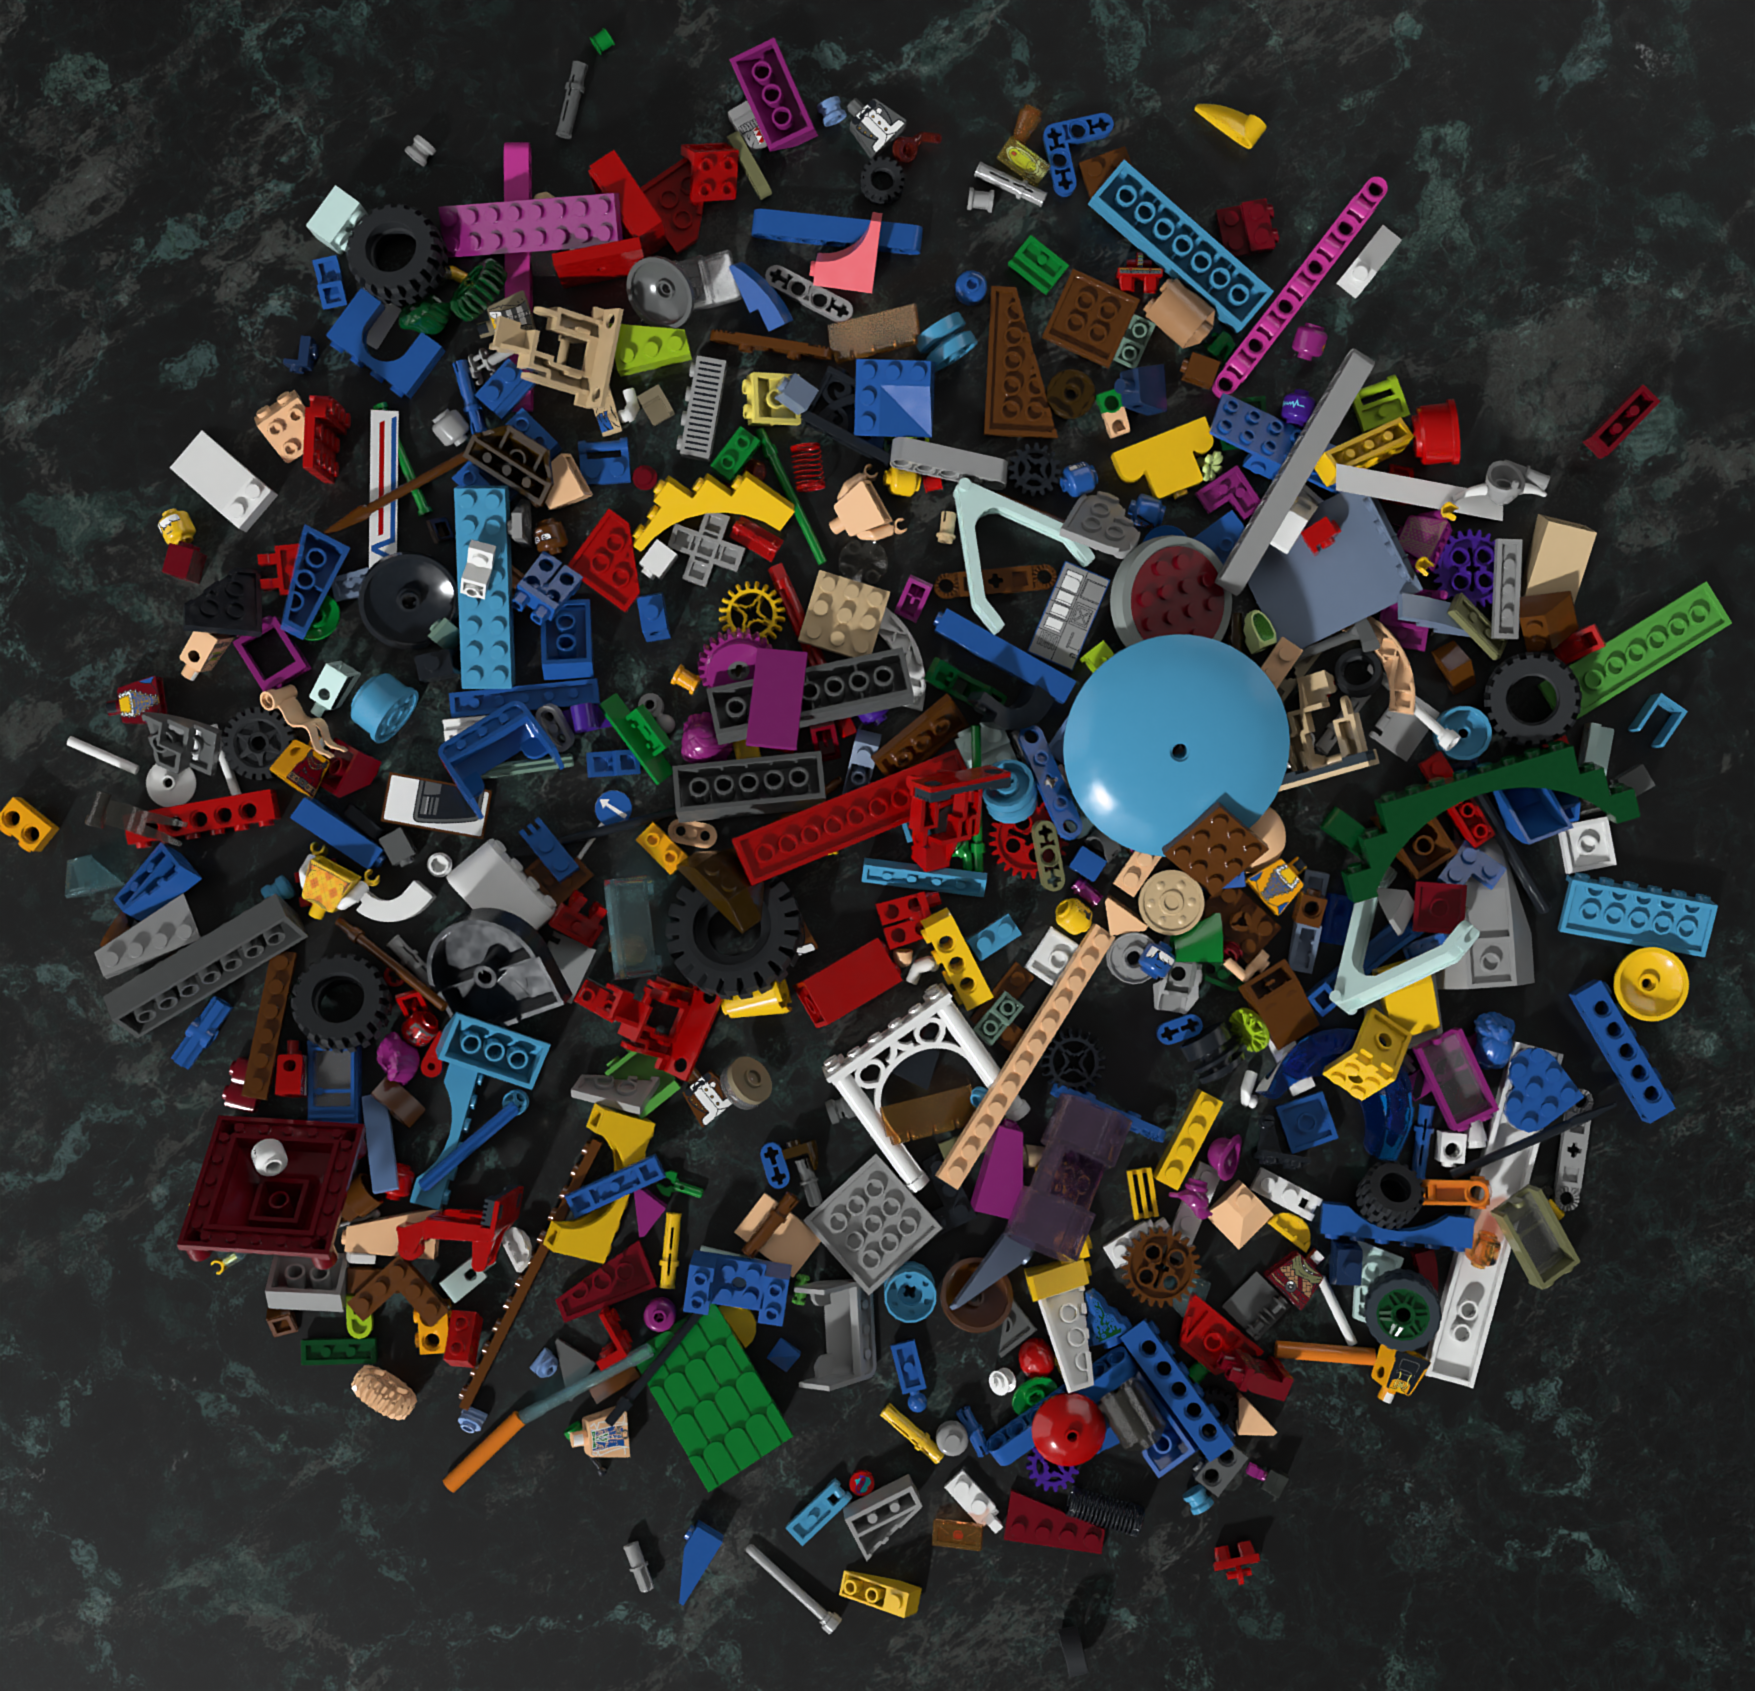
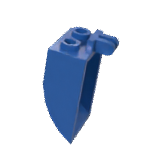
M1522 787L1497 790L1488 794L1491 803L1507 830L1522 843L1532 844L1573 828L1551 789Z

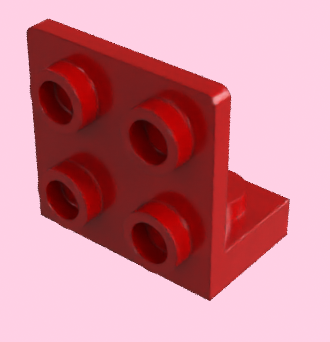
M725 142L681 145V155L689 159L691 163L690 201L734 200L736 198L739 150Z
M609 1306L602 1308L598 1314L613 1340L605 1345L599 1353L600 1356L596 1363L601 1371L627 1357L633 1342L629 1332L626 1329L622 1330L618 1323L621 1319L616 1309H611Z

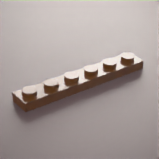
M283 951L269 960L241 1095L243 1097L267 1101L269 1099L298 957L297 953Z

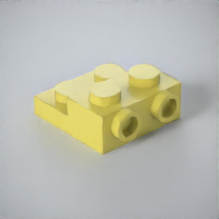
M752 372L746 376L742 383V392L747 394V404L743 407V417L748 419V425L801 424V414H795L774 398L778 392L776 386L784 376L789 377L792 374Z

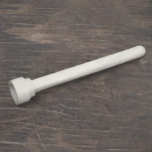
M1369 664L1367 669L1373 675V668ZM1383 672L1381 684L1390 691L1387 675ZM1417 702L1415 703L1414 714L1438 736L1437 739L1441 747L1446 751L1452 749L1458 743L1461 736L1453 729L1443 728Z

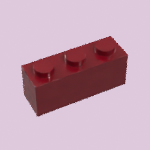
M1642 384L1634 389L1583 443L1599 459L1609 455L1661 401Z

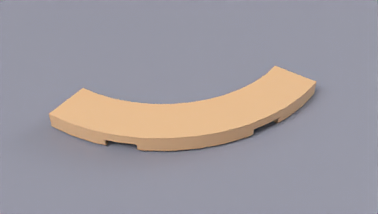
M1369 616L1367 620L1380 644V649L1373 652L1382 663L1389 682V711L1414 715L1416 703L1415 683L1408 658L1393 634L1381 622ZM1354 624L1342 629V631H1348Z

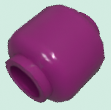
M1306 322L1305 326L1297 328L1292 343V348L1299 352L1297 357L1312 361L1313 356H1322L1328 339L1327 333L1324 332V327Z
M665 1297L652 1299L644 1311L646 1325L651 1330L657 1332L670 1329L677 1316L674 1303Z

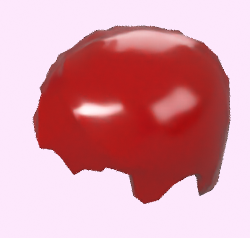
M1035 1337L1026 1340L1020 1346L1019 1363L1026 1376L1030 1378L1049 1377L1052 1374L1056 1358L1052 1348L1046 1341Z

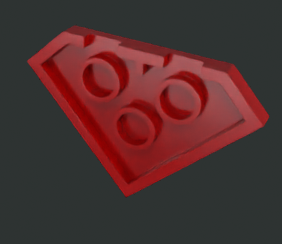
M683 158L640 188L662 220L667 241L677 255L698 241L705 203L690 201L691 163L687 158Z
M608 509L567 566L583 576L582 581L627 613L641 593L631 529L627 521Z

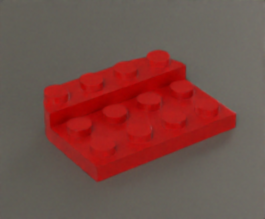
M309 395L310 407H305L303 468L322 482L335 484V477L339 475V464L335 462L336 452L340 450V439L337 435H346L347 428L351 426L350 413L345 412L343 406L332 396Z

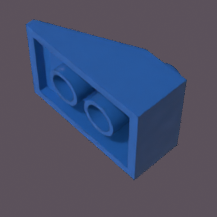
M590 599L568 600L552 621L546 620L541 625V660L544 680L594 678Z

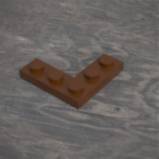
M1015 961L992 989L991 993L994 998L982 1003L969 1019L977 1024L1004 991L1017 1000L1034 979V976ZM1012 1022L996 1041L1012 1053L1023 1036L1024 1031Z
M400 1255L347 1302L362 1321H365L399 1290L430 1327L452 1309L416 1267Z

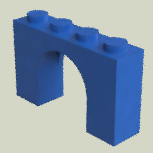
M361 288L326 336L332 341L330 346L341 354L345 350L352 356L349 360L361 369L364 365L372 370L370 375L380 383L384 380L392 385L390 390L402 398L405 394L411 399L446 351L430 337L420 333L401 358L390 362L379 361L373 358L367 348V336L371 327L386 307L381 301Z

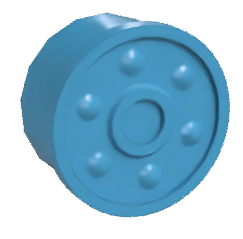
M384 673L367 680L354 696L351 704V718L370 734L372 740L376 743H383L393 737L407 722L417 705L419 694L414 688L406 687L391 674Z

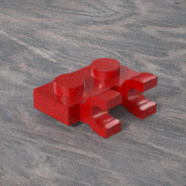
M299 544L275 546V553L257 555L258 565H261V567L277 565L278 578L260 579L261 590L265 592L279 589L280 596H287Z
M574 889L570 896L569 904L565 905L561 902L548 924L591 948L604 929L599 922L608 910L601 903L594 901L589 910L588 917L579 913L588 899L584 897L583 893Z

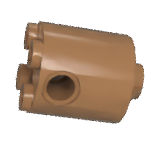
M1178 277L1175 280L1169 278L1160 288L1162 294L1158 299L1152 298L1143 309L1147 313L1145 317L1153 321L1181 348L1200 344L1213 329L1215 309L1198 294L1187 288Z

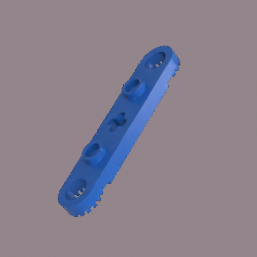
M1036 725L1021 729L1018 734L1019 745L1022 748L1023 755L1032 772L1051 820L1054 822L1057 833L1064 840H1074L1082 831V821L1042 730ZM1030 731L1031 733L1034 732L1037 742H1027L1024 734ZM1047 777H1049L1050 780L1055 779L1056 782L1054 783L1053 788H1051L1050 785L1044 784V782L1047 780ZM1072 821L1076 826L1075 832H1066L1063 828V823Z
M1053 1084L1050 1094L1058 1099L1062 1097L1061 1100L1070 1102L1071 1105L1132 1132L1141 1133V1135L1148 1139L1152 1137L1151 1140L1164 1141L1167 1132L1141 1120L1139 1114L1132 1111L1125 1113L1100 1102L1090 1092L1082 1091L1080 1093L1071 1088L1067 1089L1064 1085L1058 1089V1084Z

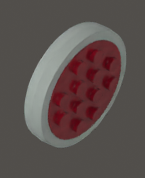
M1167 535L1141 543L1124 558L1113 580L1110 606L1114 627L1125 647L1145 639L1172 634H1190L1218 641L1222 640L1231 617L1232 593L1215 583L1223 564L1211 549L1189 537Z

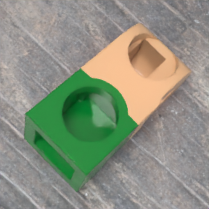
M1113 389L1096 395L1095 400L1104 419L1109 437L1114 438L1129 433V421L1125 408L1122 406L1121 394Z

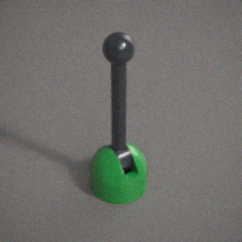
M576 1421L564 1430L563 1433L569 1441L571 1432L583 1430L581 1422ZM590 1457L597 1468L598 1475L604 1476L607 1473L606 1467L601 1466L596 1457Z

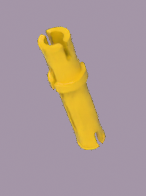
M666 1212L663 1257L659 1262V1265L662 1266L660 1288L675 1289L676 1267L679 1266L677 1256L681 1213ZM673 1227V1242L670 1248L671 1228ZM671 1253L670 1273L668 1274V1260Z
M891 1403L882 1410L880 1416L915 1445L914 1448L917 1451H922L935 1464L944 1457V1453L940 1451L937 1444L930 1438V1435L917 1428Z

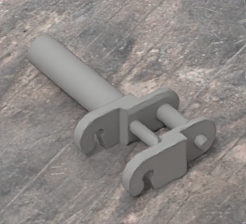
M480 348L479 354L476 356L470 354L468 356L471 366L469 371L473 379H478L475 384L481 386L484 383L481 375L482 368L486 366L487 370H492L493 372L490 373L492 376L498 370L496 364L514 353L496 352L489 356L485 348ZM482 359L483 364L479 365L478 360Z

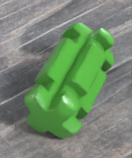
M798 1274L796 1277L798 1281L795 1282V1287L808 1284L807 1281L810 1280V1277L805 1274ZM793 1292L794 1298H792V1303L804 1305V1298H806L807 1293Z

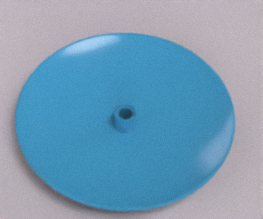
M1190 634L1157 636L1137 642L1117 652L1095 670L1084 683L1071 707L1065 727L1063 743L1064 766L1068 783L1077 803L1088 819L1101 832L1117 843L1137 852L1166 857L1163 854L1162 848L1217 801L1248 828L1260 819L1276 797L1287 769L1290 748L1289 725L1286 711L1275 686L1262 669L1245 654L1230 645L1204 636ZM1175 745H1184V750L1182 751V753H1172L1173 747Z

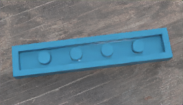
M864 858L861 882L984 897L987 873L950 868L925 872L918 864Z

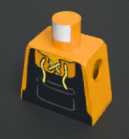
M1383 1344L1380 1345L1371 1374L1372 1378L1382 1385L1377 1397L1391 1404L1396 1392L1411 1395L1431 1362L1416 1351L1401 1352L1395 1349L1391 1350Z

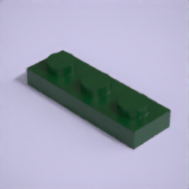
M354 1337L306 1338L301 1340V1365L376 1364L378 1362L377 1337L361 1339Z

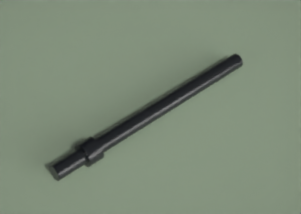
M692 1313L627 1394L625 1396L622 1395L616 1402L617 1406L605 1419L607 1424L613 1427L622 1414L630 1410L634 1405L632 1402L703 1314Z

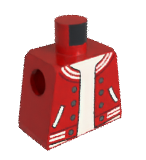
M287 1041V1055H278L276 1095L285 1098H308V1056L302 1055V1041ZM296 1063V1067H295V1069L292 1071V1067H293V1065Z

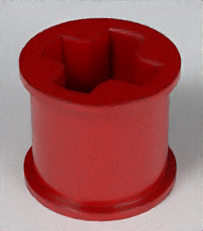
M922 474L925 493L939 489L943 490L941 478Z

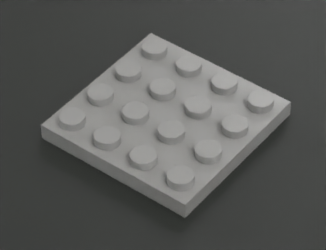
M875 1154L803 1220L868 1295H871L943 1229L878 1154Z

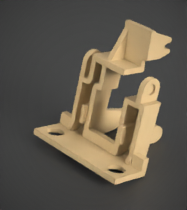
M534 307L533 313L548 318L546 330L560 334L558 339L560 346L556 363L554 362L555 356L536 351L540 331L520 329V322L503 316H498L494 320L496 329L489 349L497 350L500 353L518 354L517 368L538 373L536 375L530 372H521V379L574 394V405L586 409L605 408L624 309L593 307L591 317L561 307ZM614 315V323L612 327L609 328L610 319ZM570 343H587L582 370L566 366ZM600 389V396L595 402V394Z

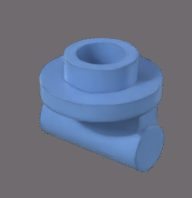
M544 1347L531 1364L530 1369L540 1378L549 1377L556 1372L558 1359L552 1354L551 1350Z
M470 1407L468 1411L462 1410L458 1422L464 1431L474 1433L481 1430L488 1414Z

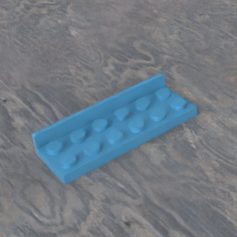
M1575 872V876L1567 875L1566 880L1569 884L1558 926L1560 932L1643 947H1657L1667 951L1705 957L1718 905L1711 901L1710 896L1696 894L1695 897L1686 896V892L1674 889L1669 893L1662 891L1663 889L1652 885H1648L1647 888L1638 887L1639 884L1630 881H1623V884L1614 883L1613 879L1607 877H1599V880L1590 879V875Z

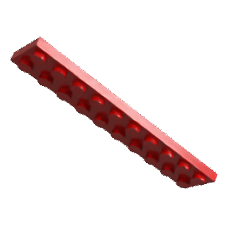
M957 748L731 839L750 885L753 886L909 822L912 796L909 795L910 789L906 784L907 776L932 774L940 769L950 771L966 770L959 749ZM951 795V799L940 801L939 809L953 804L954 795Z

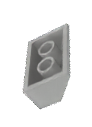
M337 1253L338 1260L336 1264L325 1270L317 1269L313 1265L311 1257L274 1254L265 1288L268 1307L271 1309L344 1312L347 1294V1267H349L346 1253Z

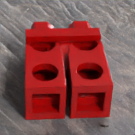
M922 891L875 904L881 925L905 919V922L882 928L889 950L924 939L920 932L924 929L921 921L931 916L930 907L942 904L938 892L925 893Z

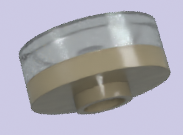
M739 1057L721 1073L720 1082L722 1090L727 1099L738 1108L744 1110L753 1109L765 1101L771 1094L772 1081L769 1073L760 1062L751 1057Z

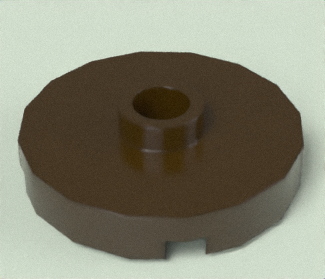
M1078 369L1060 371L1051 379L1047 387L1046 398L1050 409L1056 415L1064 419H1076L1084 416L1091 409L1096 393L1093 381L1086 373ZM1066 392H1074L1075 397L1073 399H1069L1066 396Z

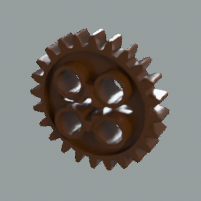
M1158 1225L1156 1232L1151 1227H1148L1147 1235L1138 1231L1140 1239L1137 1240L1131 1237L1133 1246H1124L1129 1253L1121 1254L1120 1256L1126 1260V1263L1120 1264L1119 1267L1127 1271L1121 1275V1278L1129 1279L1124 1286L1127 1289L1134 1287L1131 1295L1134 1297L1140 1293L1139 1301L1143 1303L1148 1298V1305L1151 1307L1155 1301H1157L1160 1308L1163 1307L1164 1301L1173 1306L1174 1298L1181 1303L1182 1293L1190 1296L1187 1290L1188 1286L1196 1288L1192 1279L1200 1278L1194 1272V1270L1201 1268V1265L1194 1263L1200 1256L1191 1253L1195 1250L1196 1246L1193 1244L1187 1246L1190 1240L1187 1236L1180 1240L1182 1232L1179 1230L1172 1235L1173 1231L1169 1226L1165 1232H1163V1228ZM1151 1245H1155L1157 1247L1156 1255L1147 1257L1146 1249ZM1164 1245H1167V1249H1166V1251H1165V1253H1164V1256H1163V1258H1162V1255H1163V1250H1162V1249H1163V1246H1164ZM1176 1251L1180 1252V1261L1170 1263V1255ZM1162 1261V1263L1165 1265V1268H1160L1158 1274V1270L1155 1268V1265L1160 1264ZM1145 1269L1150 1270V1278L1147 1281H1140V1273ZM1158 1276V1285L1154 1288L1153 1284ZM1167 1276H1174L1175 1282L1171 1287H1164L1163 1281Z

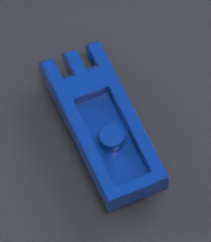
M538 817L535 819V823L540 827L538 830L530 823L527 825V828L532 834L528 836L523 829L519 831V834L559 884H561L580 868Z

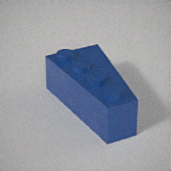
M304 525L280 629L302 640L304 639L350 547Z

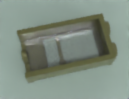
M1527 1184L1490 1211L1529 1279V1284L1542 1290L1554 1284L1555 1280L1563 1274L1571 1272L1574 1266L1581 1262L1542 1189Z

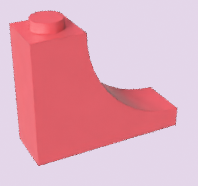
M872 213V218L866 232L850 247L838 252L817 254L816 261H811L810 276H814L813 285L872 293L883 213Z

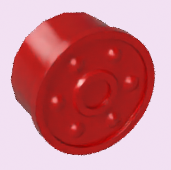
M1447 399L1446 403L1419 406L1416 409V415H1412L1411 420L1415 457L1420 458L1421 463L1424 465L1451 462L1452 465L1459 464L1460 432L1454 399Z

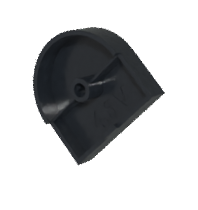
M477 908L460 914L435 938L428 952L426 965L428 981L431 990L448 1003L446 1011L450 1019L458 1012L504 1028L518 1023L521 1019L565 1005L573 995L541 935L527 921L505 910Z

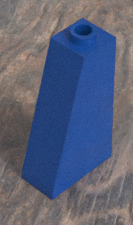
M304 797L290 816L295 822L368 870H374L375 867L377 869L380 868L387 858L384 855L386 852L382 845L316 798Z

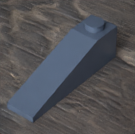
M1013 1226L1006 1228L950 1304L949 1308L952 1310L959 1308L1019 1265H1025L1033 1255L1031 1250L1035 1244Z

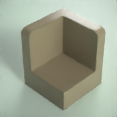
M658 384L637 396L654 426L675 415L674 410Z

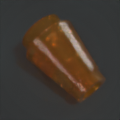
M1025 104L1023 109L1019 110L1012 138L1025 144L1041 122L1042 112L1033 106Z

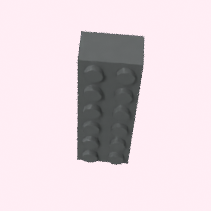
M821 751L672 766L675 806L679 823L800 811L826 801Z

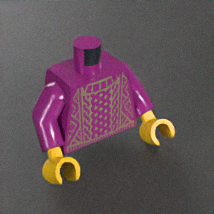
M1446 502L1441 509L1420 513L1417 516L1410 515L1404 527L1394 523L1391 524L1405 554H1408L1407 558L1414 572H1421L1424 576H1427L1429 573L1426 569L1434 571L1452 532L1447 519L1451 521L1456 520V516L1452 513L1454 510L1459 509L1458 506L1451 502Z

